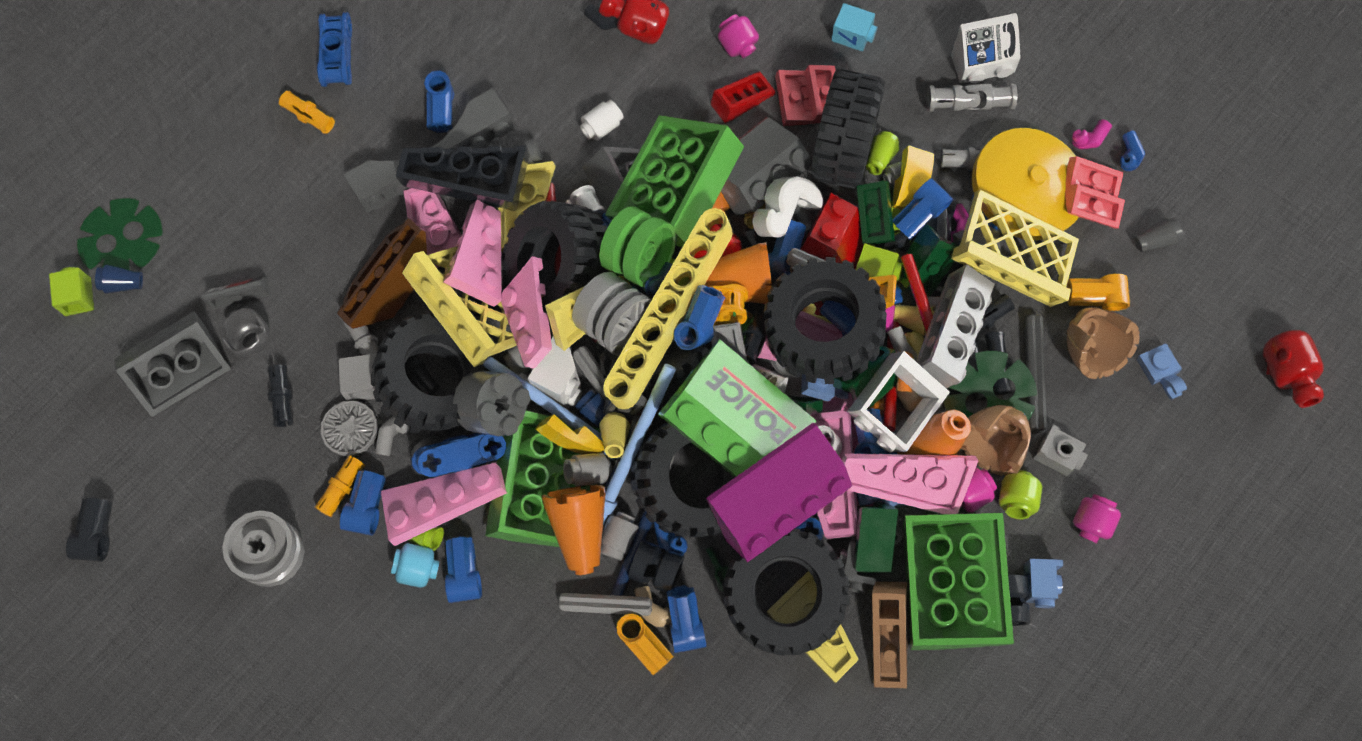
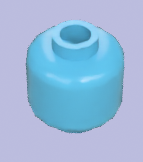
M406 543L401 550L396 549L391 574H395V579L400 584L423 588L427 585L429 578L436 579L439 560H434V551L431 548Z

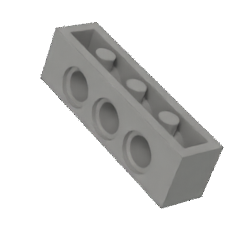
M967 264L948 275L916 360L922 368L945 388L959 384L966 375L965 368L969 357L975 350L974 342L977 333L983 326L984 322L982 319L985 310L992 301L991 293L995 285Z

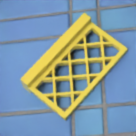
M978 190L973 198L961 244L954 248L951 259L963 265L967 264L977 272L1052 307L1069 301L1071 289L1066 286L1079 239L982 190ZM982 202L990 205L994 214L993 218L985 220L981 211ZM1010 215L1014 217L1019 230L1011 233L1004 216ZM994 220L997 221L1003 237L994 240L988 223ZM980 227L987 242L985 245L972 241L974 230ZM1034 227L1038 229L1044 242L1035 245L1029 228ZM1020 232L1028 249L1019 252L1013 239V235ZM1005 239L1012 256L1007 258L1001 255L996 244L997 242ZM1056 239L1067 244L1065 255L1062 257L1059 256L1053 241ZM1043 245H1046L1052 261L1046 264L1043 263L1037 249ZM1030 252L1037 268L1033 270L1027 268L1021 255ZM1055 265L1059 274L1057 282L1051 280L1046 267Z
M456 246L426 255L424 251L414 253L402 274L473 367L483 364L487 357L517 346L513 333L506 331V325H509L501 302L497 305L502 310V313L488 308V304L483 301L482 305L468 300V294L464 292L462 297H459L452 289V286L443 283L445 276L450 272L451 267L449 264L458 249ZM435 265L445 268V273H440ZM469 310L481 314L480 321L476 320ZM487 317L499 321L500 328L487 324ZM488 334L498 337V343L495 344Z

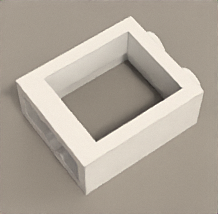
M905 351L891 353L847 412L855 418L854 423L857 427L865 432H871L878 439L877 443L881 448L890 453L907 452L947 397L949 391ZM893 373L922 398L896 435L867 411V408Z

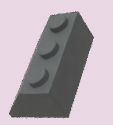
M766 117L739 138L744 148L721 193L735 215L754 213L765 204L767 188L774 180L782 177H796L812 165L813 161L800 138L771 118Z
M603 146L584 165L583 169L588 177V181L595 189L600 205L604 207L606 212L640 149Z
M195 311L114 358L115 371L151 417L231 370L229 363L213 336Z

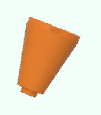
M759 243L721 257L706 281L705 286L739 284L748 291L746 302L767 303V295L772 284L767 244Z
M948 410L935 414L908 451L897 452V454L957 455L970 434L971 425L969 419L958 410Z
M590 485V491L586 492V489H581L580 486L548 492V496L542 495V503L568 570L575 571L576 575L593 573L594 567L600 565L606 497L605 487L602 485Z

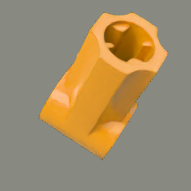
M1108 274L1100 279L1070 278L1067 282V288L1071 289L1069 301H1067L1069 306H1102L1103 310L1120 311L1130 307L1128 277L1124 274Z
M626 614L620 618L616 627L619 638L654 676L674 656L649 629L641 617L636 614ZM628 621H635L641 627L639 635L635 638H627L623 635V626Z

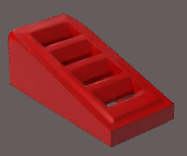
M759 71L714 90L711 106L723 122L727 123L772 97L776 91ZM755 84L761 92H757L752 85Z

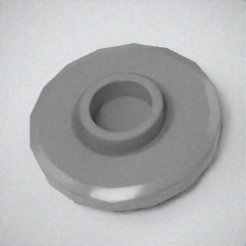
M343 401L334 405L325 414L321 422V437L324 444L333 453L341 456H356L365 452L374 443L378 434V421L374 412L367 405L358 401Z

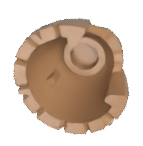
M1094 307L1085 308L1079 311L1075 318L1071 320L1067 330V347L1071 359L1077 369L1087 378L1097 379L1098 377L1101 379L1103 376L1108 377L1114 374V371L1117 372L1128 363L1127 358H1132L1137 349L1135 344H1139L1140 339L1139 328L1133 321L1115 312Z
M996 405L969 416L971 431L961 449L965 450V454L967 456H976L978 459L977 465L986 470L991 469L993 474L1007 476L1012 473H1018L1026 458L1031 438L1030 425L1026 415L1012 406Z

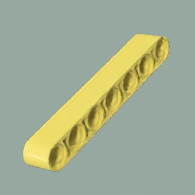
M711 208L700 216L603 385V391L617 408L629 409L637 403L674 339L675 328L684 321L697 287L705 285L730 242L733 234L732 227L725 212L721 209ZM723 224L719 230L709 231L713 225ZM698 251H707L704 257L694 258ZM692 277L687 285H678L682 278ZM676 304L672 312L662 313L665 306ZM660 331L657 339L647 341V337L651 332ZM638 358L644 359L643 364L639 368L631 369L634 360ZM628 386L627 392L623 396L615 397V392L619 387Z

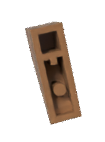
M875 582L872 592L874 687L907 688V582Z

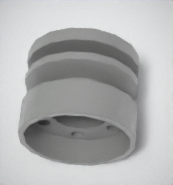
M604 272L594 277L584 286L575 301L572 320L577 328L589 337L596 339L601 346L606 347L609 352L619 357L652 300L637 289H633L632 285L613 272Z

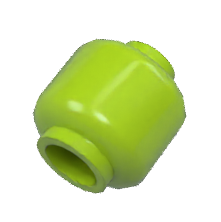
M1022 470L1005 476L1001 482L1000 507L1009 517L1014 519H1027L1034 515L1040 509L1041 482L1030 472Z

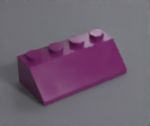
M813 422L706 499L726 541L748 563L853 485L844 462L819 427Z

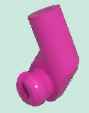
M1101 119L1092 132L1083 130L1081 133L1080 129L1074 131L1072 134V144L1080 150L1099 147L1112 128L1111 123Z

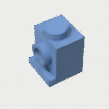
M1029 559L1023 564L1024 576L1028 577L1029 596L1025 598V602L1035 603L1036 608H1054L1055 600L1062 593L1061 575H1057V570L1063 566V560Z

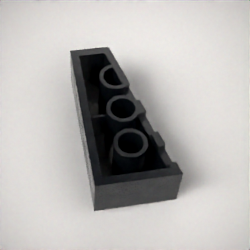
M526 145L510 148H501V146H488V148L458 147V149H443L442 147L403 148L396 178L405 187L473 202L479 200L487 205L516 211L530 155Z

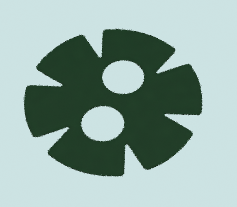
M131 198L111 200V216L100 206L94 209L80 227V230L91 233L94 236L77 239V249L83 263L91 270L105 259L102 267L107 264L130 270V258L142 269L153 259L160 247L159 244L145 239L163 235L160 218L154 209L147 205L134 216L139 200ZM134 221L141 223L143 233L138 239L128 240L124 237L123 229L128 223ZM106 234L113 235L117 242L115 248L108 253L98 251L96 247L97 240Z
M982 351L975 354L978 371L967 362L964 379L959 384L949 387L962 392V394L950 395L944 399L946 411L958 410L968 418L974 413L967 410L965 400L969 394L979 392L987 399L986 408L996 405L1012 406L1022 411L1029 421L1035 406L1021 401L1019 398L1036 396L1037 388L1030 370L1023 362L1017 360L1004 372L1008 358L1007 353L1001 351ZM1002 378L1010 379L1015 385L1014 395L1006 400L997 398L993 392L995 382Z

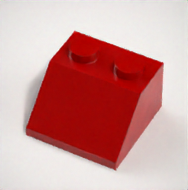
M831 193L822 206V210H819L800 250L825 261L826 257H833L836 263L842 264L843 260L853 263V269L856 270L864 246L862 243L858 207Z

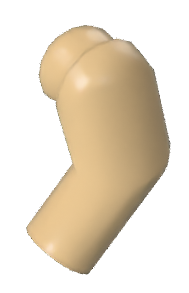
M649 586L634 590L636 597H648L652 600ZM653 601L651 615H640L644 621L655 627H663L672 622L670 609L668 607L663 608L653 603Z

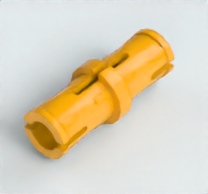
M285 91L279 98V105L295 114L302 123H309L324 134L329 133L334 127L335 119L318 110L313 102L304 101L291 91Z
M348 455L335 477L329 479V486L314 508L332 517L345 495L351 493V486L357 477L358 471H362L365 464L355 457Z

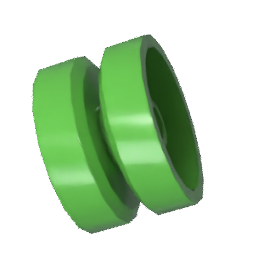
M627 207L621 210L609 224L601 242L599 255L601 266L609 272H613L618 276H624L628 281L644 287L647 278L657 275L664 263L670 262L675 248V228L660 218H652L647 212L636 207Z

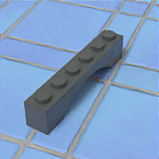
M493 88L470 100L455 127L432 147H442L443 149H458V147L483 148L487 142L496 137L504 136L514 127L510 112ZM400 159L389 161L367 160L343 174L366 213L382 208L387 201L397 195H403V191L411 189L410 187L402 186L396 178Z

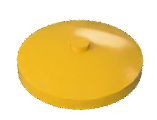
M1015 128L1004 131L992 138L980 151L975 160L972 171L974 195L978 190H982L1065 231L1079 218L1068 214L1065 198L1069 157H1075V154L1058 138L1044 131L1031 128ZM982 202L981 210L988 219L993 218L994 214L990 205ZM1010 215L1004 216L1011 233L1019 230L1014 217ZM992 221V223L999 228L997 221ZM1034 227L1029 228L1033 240H1043L1038 229ZM1021 232L1016 235H1013L1017 238L1024 239Z

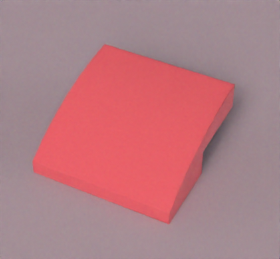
M808 65L805 71L778 70L775 80L783 126L808 125L821 122L831 80L836 71L835 66Z
M1078 156L1069 157L1065 190L1068 214L1119 229L1125 200L1118 198L1123 172Z

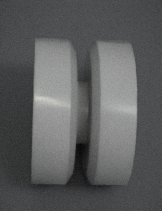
M260 510L246 513L235 520L226 532L222 545L224 560L230 570L241 578L264 587L281 585L292 578L302 565L305 553L303 538L295 527L273 512Z

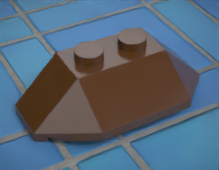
M407 218L402 225L386 235L351 282L344 297V303L337 312L349 327L355 329L393 318L398 310L404 306L414 288L402 272L414 253L424 251L427 255L426 232L414 221Z

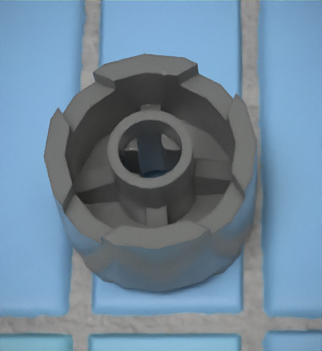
M483 370L471 376H465L456 387L453 404H457L460 417L457 418L458 423L468 431L492 436H510L515 434L518 426L524 419L527 405L530 403L529 391L523 388L522 383L515 376L502 372Z

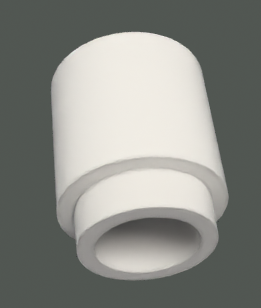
M612 100L606 103L601 102L581 117L582 124L580 129L588 139L593 138L598 141L620 125L619 121L623 119V114Z

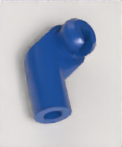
M1129 131L1122 136L1127 151L1124 156H1121L1120 165L1125 171L1136 170L1145 157V151L1136 131Z

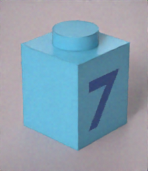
M843 3L833 27L832 41L863 52L866 43L873 42L877 31V26L873 25L875 13Z

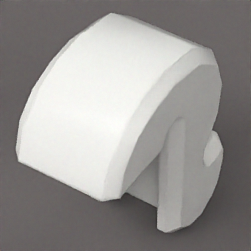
M798 176L782 177L774 180L766 191V209H757L755 211L753 228L761 237H782L786 235L797 205L807 210H822L823 198L820 190L810 180Z

